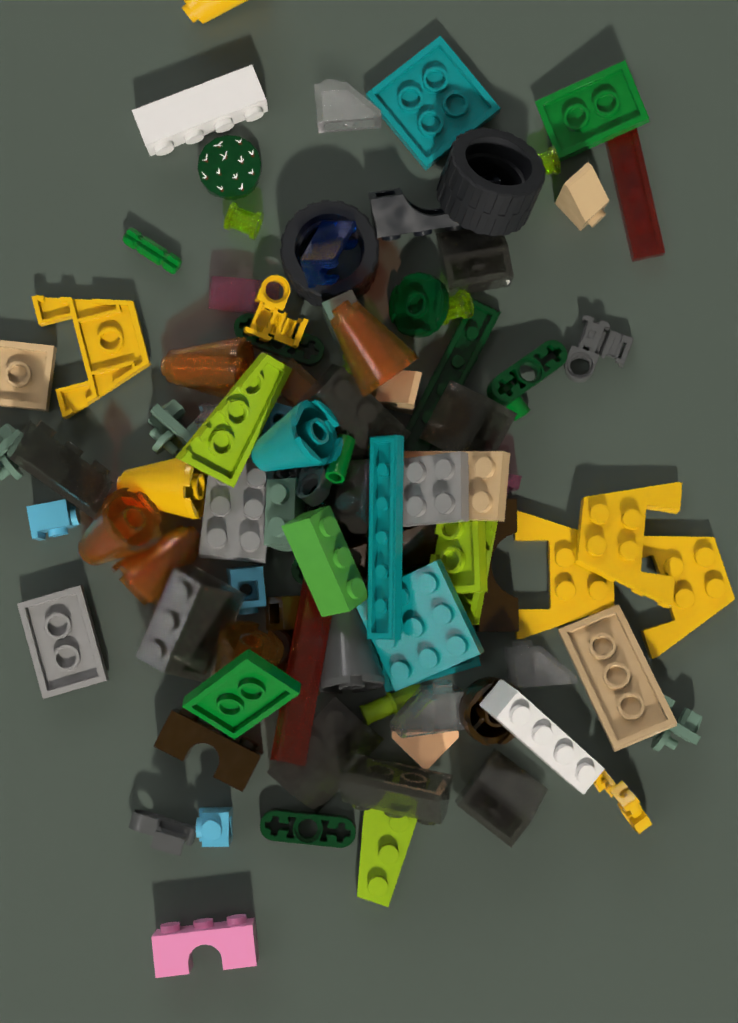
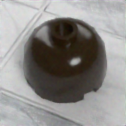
M495 677L478 679L469 685L461 695L458 706L459 720L465 731L472 738L487 746L496 743L503 745L515 738L512 733L479 705L501 679ZM502 679L522 694L519 688H517L510 682L506 681L505 679Z

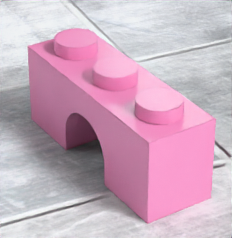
M235 914L226 917L227 921L213 922V918H202L194 920L193 925L180 926V922L161 924L160 929H156L151 937L155 978L190 974L193 968V949L205 944L211 945L219 951L222 957L223 970L257 966L259 949L255 918H247L246 914Z

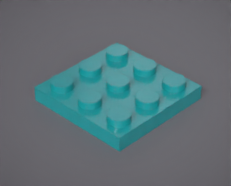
M441 35L366 93L367 101L425 171L449 153L451 145L457 136L464 134L465 131L481 128L499 114L501 109Z
M441 559L402 577L401 640L371 639L395 692L484 652ZM368 599L356 607L366 630Z

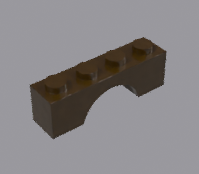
M506 499L505 521H498L492 556L497 545L504 538L517 532V499ZM490 562L487 578L488 592H485L480 622L479 625H476V632H519L518 598L500 588L494 579Z

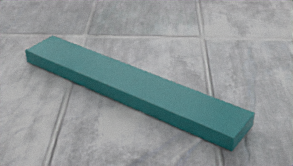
M401 435L370 437L367 639L401 640L404 436Z

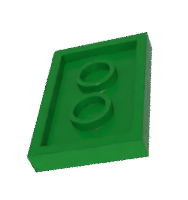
M625 60L535 101L559 162L650 122Z
M247 649L184 696L182 707L231 738L236 739L298 696L301 690V683L258 654Z

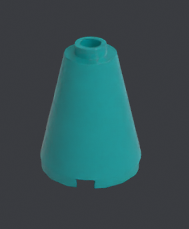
M304 400L293 407L258 438L251 452L252 461L260 470L265 472L330 464L340 456L343 446L342 436L337 437L335 427L339 426L338 420L330 408L321 401Z

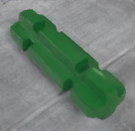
M129 228L122 239L125 245L133 250L137 248L138 253L158 266L162 265L163 269L171 274H175L182 264L180 257L172 252L168 253L166 248L147 236L143 237L142 233L134 228Z

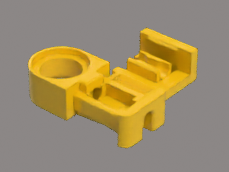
M271 275L261 283L254 300L259 303L250 327L245 326L243 331L251 337H259V340L263 342H269L273 338L296 349L299 346L308 319L298 318L296 321L288 318V313H280L284 310L290 295V285L284 277ZM270 282L279 283L284 290L282 298L278 300L269 298L266 294L267 284ZM297 323H298V324H300V325H299L298 330H297V332H296L295 338L292 339V335H293L294 330H295V328H296V325H297Z
M604 769L593 783L599 793L605 789L611 798L614 796L618 801L617 805L629 824L638 834L642 833L652 823L640 806V801L623 780L616 784Z

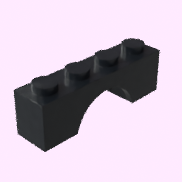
M495 173L481 175L482 178L501 185V180ZM400 188L368 193L372 225L377 232V238L381 237L383 241L397 240L401 238L400 234L413 233L414 236H425L431 234L433 229L445 228L446 231L463 229L460 224L450 219L449 215L441 207L426 209L414 205L405 197Z

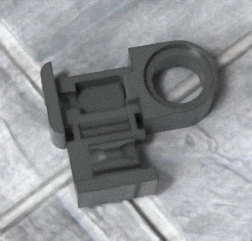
M589 315L583 316L582 323H585L579 342L577 347L571 346L565 362L567 377L577 383L585 382L591 378L599 355H601L602 359H605V356L616 359L615 363L619 364L618 367L623 368L634 340L633 337L612 330L610 333H606L604 330L609 332L610 329L608 322L603 320L596 322L594 317ZM623 343H624V344H626V346H624L623 351H622V354H621L620 358H618V356H619V354H620V351H621V348H622ZM578 358L586 360L589 364V370L583 375L574 374L570 369V364L573 360Z
M328 464L278 470L276 475L280 479L299 478L296 494L312 507L321 504L327 498L332 482L325 477ZM317 485L315 490L312 493H310L312 488Z
M133 810L128 826L137 832L154 836L150 848L181 856L184 843L186 842V845L191 846L196 837V824L192 825L145 810Z

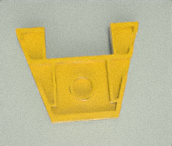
M31 296L37 321L41 327L73 319L88 380L55 389L62 418H71L151 366L134 301Z
M674 482L583 497L580 504L575 563L612 582L616 581L630 588L632 592L640 596H646L658 602L657 605L663 608L672 607L675 577L642 572L641 566L646 509L677 514L681 507L682 483Z
M517 511V532L514 533V541L548 542L549 609H519V632H515V639H523L615 606L614 581L612 582L575 563L578 530L521 511Z
M644 536L642 558L652 557L657 574L675 577L673 606L669 608L672 620L640 630L649 659L660 656L735 600L714 537Z

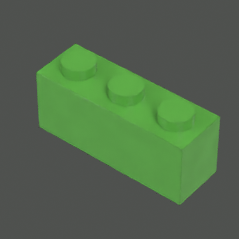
M330 505L304 512L281 526L321 617L350 612L368 599V591Z

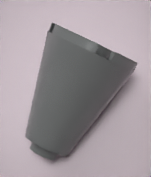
M357 608L350 612L328 616L318 682L319 691L326 694H342V690H353V693H359L383 687L385 677L371 639H367V630Z

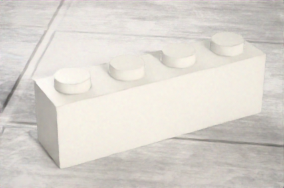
M249 65L132 110L149 155L163 156L169 154L174 150V147L181 144L198 143L205 135L210 133L229 131L234 127V124L244 120L247 122L258 120L265 112H268V106L254 67Z
M502 679L497 682L479 704L544 763L583 795L604 771L605 768L525 696Z

